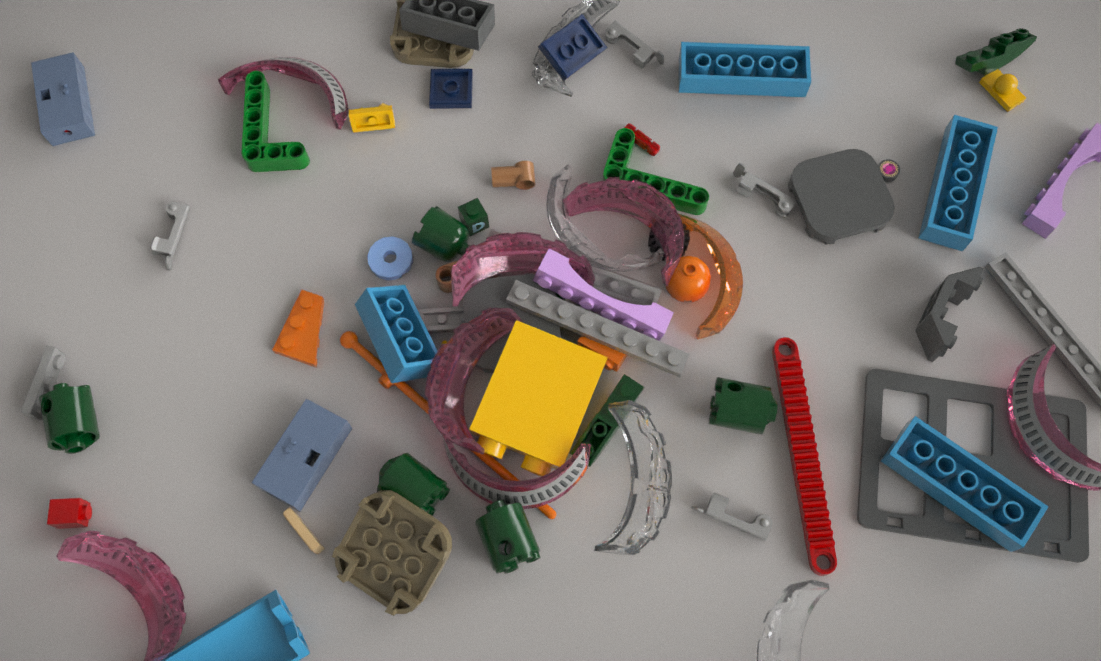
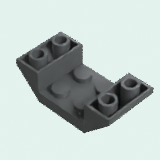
M976 267L950 274L932 293L915 330L929 361L933 362L939 356L943 357L947 349H951L957 340V336L954 334L958 326L943 320L948 311L945 305L949 301L958 306L964 299L968 300L973 291H977L981 286L983 278L980 276L984 268Z

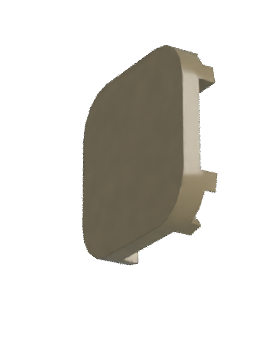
M406 0L396 1L397 12L392 36L390 35V44L396 59L409 65L456 68L465 65L472 58L473 49L402 30L399 9Z
M380 490L363 498L358 504L360 508L340 545L334 548L332 557L335 558V566L339 573L337 577L343 583L346 581L351 582L387 607L385 612L393 616L395 614H407L419 607L426 599L450 556L452 537L447 527L439 520L398 493L391 490Z

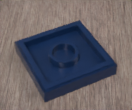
M431 69L430 109L472 108L473 69Z

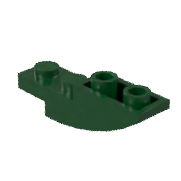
M1023 28L1003 33L1000 36L990 38L988 46L957 56L955 65L968 72L977 71L986 75L1005 66L1021 55L1036 41L1037 36Z
M624 374L570 454L577 458L585 447L586 465L591 467L622 425L609 404L633 407L645 387ZM614 407L623 421L632 410Z

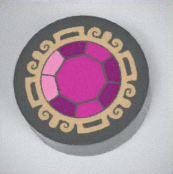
M886 159L878 165L885 182L894 181L900 173V166L893 160Z

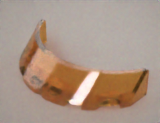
M673 212L676 218L681 221L680 225L685 224L687 226L686 230L689 229V232H699L706 239L720 275V290L716 304L705 321L698 326L696 338L702 339L719 334L734 316L741 300L743 276L740 263L731 245L718 231L698 219ZM655 217L652 219L653 224L655 225V222L658 221Z

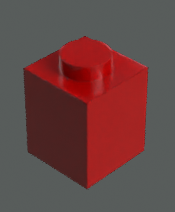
M81 498L50 499L47 525L57 529L88 527V522L92 517L91 503Z

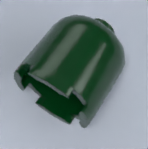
M438 206L435 208L431 207L420 221L424 224L420 232L415 231L412 237V244L445 262H451L459 255L463 257L470 247L467 244L469 240L468 228Z

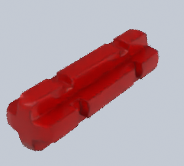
M628 123L624 127L634 132V142L642 149H647V153L651 156H655L660 151V145L655 141L651 142L652 139L639 129L635 130L636 127Z

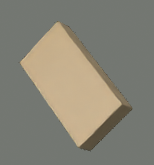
M290 507L283 512V516L309 549L315 554H320L325 548L299 515Z

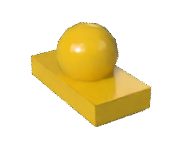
M999 69L987 74L979 81L1007 112L1023 103L1026 99L1017 89V78L1012 74H1003Z

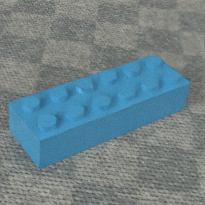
M681 42L679 53V93L806 97L811 85L810 46Z
M958 115L952 117L944 131L919 239L962 252L973 240L997 134V126Z
M916 416L905 424L881 460L889 468L1010 552L1024 548L1048 509V506Z

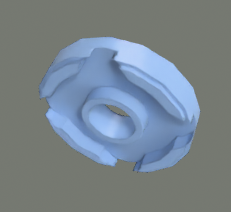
M393 236L384 237L376 241L370 247L367 255L371 271L377 277L384 280L401 278L403 274L411 269L413 263V254L408 243L401 238ZM388 255L396 256V260L392 263L384 261Z

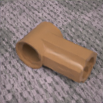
M520 161L515 166L491 168L493 188L516 186L519 189L527 190L535 186L534 164L531 161Z

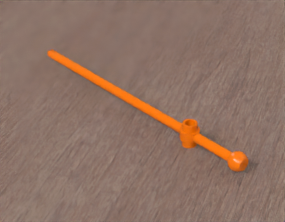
M346 331L342 334L340 344L346 349H353L379 371L382 376L378 381L384 388L389 389L391 386H396L437 421L433 405L405 381L391 383L382 362L358 342L359 339L355 332ZM460 429L466 440L475 447L477 443ZM470 450L518 492L531 491L492 456L481 451L478 453ZM546 502L534 504L549 519L556 517V511Z

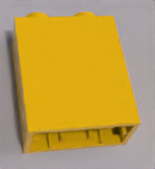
M516 320L469 429L473 435L479 437L475 448L501 460L506 449L524 455L525 457L520 467L547 479L552 467L562 471L608 357Z

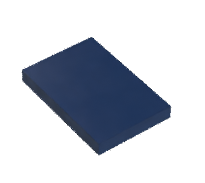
M583 14L538 46L563 81L608 48Z

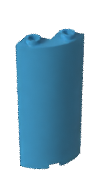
M274 590L165 656L161 661H299L309 655L310 651L300 628L295 625L292 619L291 611L278 591Z

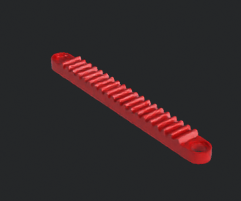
M783 337L776 341L772 348V355L807 556L811 570L819 576H826L831 574L837 567L834 547L835 540L833 539V530L831 529V520L829 519L830 512L827 509L828 501L825 498L826 491L824 490V481L822 480V471L820 470L821 463L818 460L819 453L816 449L817 442H815L814 426L811 422L812 415L810 414V405H808V396L806 395L805 378L801 368L802 361L800 360L795 341ZM787 345L791 349V354L787 356L782 355L779 352V346ZM818 556L828 558L830 562L828 569L824 570L817 566L816 559Z

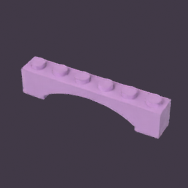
M1096 123L1091 130L1086 128L1078 138L1081 140L1080 144L1076 142L1067 153L1071 155L1070 158L1065 157L1057 167L1060 170L1059 173L1054 172L1046 182L1049 187L1047 189L1042 188L1035 197L1038 200L1036 205L1032 203L1024 213L1027 217L1022 224L1045 239L1056 229L1066 214L1062 210V197L1065 185L1072 172L1089 162L1101 161V125L1099 123Z
M550 248L548 249L533 278L534 282L543 288H548L558 293L562 298L579 304L586 310H591L604 318L658 341L664 336L674 312L655 302H652L651 305H636L607 296L585 282L568 263L569 258Z

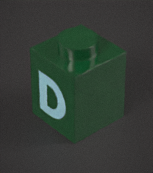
M478 198L458 206L460 220L468 228L469 236L489 228L488 215Z

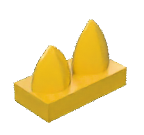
M382 103L378 107H361L349 110L353 133L395 128L392 105L388 106Z

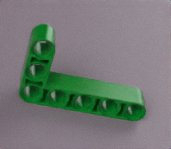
M252 71L248 73L245 79L241 151L246 165L253 172L305 169L310 163V158L302 143H268L270 87L262 72Z
M622 128L616 132L603 171L602 185L624 184L633 186L630 183H636L638 185L635 187L656 195L670 209L693 215H701L705 212L709 201V193L706 189L628 168L633 152L635 134L628 128ZM673 194H678L681 197H675ZM694 200H700L702 203H697Z

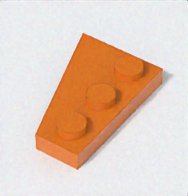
M301 290L272 349L274 353L317 368V350L320 343L319 332L322 325L324 298L322 296Z

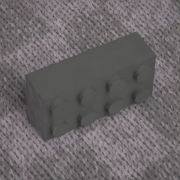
M406 0L399 9L402 30L477 51L481 49L495 26L494 4L479 0Z

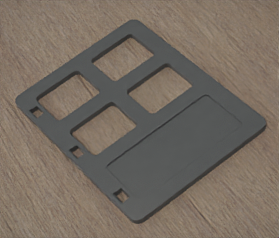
M880 369L869 371L865 381L857 520L862 527L1008 551L972 525L946 521L944 518V505L925 492L922 517L886 512L878 509L879 461L894 442L881 437L883 390L888 389L925 395L927 397V424L944 436H946L948 399L989 405L992 409L991 455L971 454L1048 506L1024 548L1013 552L1076 563L1088 559V486L1063 477L1049 468L1033 453L1024 440L1015 420L1012 402L1013 390ZM1033 393L1036 415L1049 439L1068 457L1087 466V416L1084 403L1076 399ZM888 517L901 519V527L887 525ZM966 530L977 531L979 540L966 538ZM1044 542L1057 544V552L1044 550Z

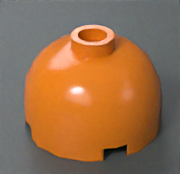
M693 256L680 257L670 279L671 263L665 275V287L671 297L681 302H684V300L695 302L704 297L709 289L711 280L709 268L704 261Z

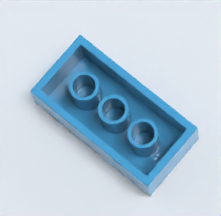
M406 286L366 288L355 303V307L391 383L431 377L439 367L442 359Z

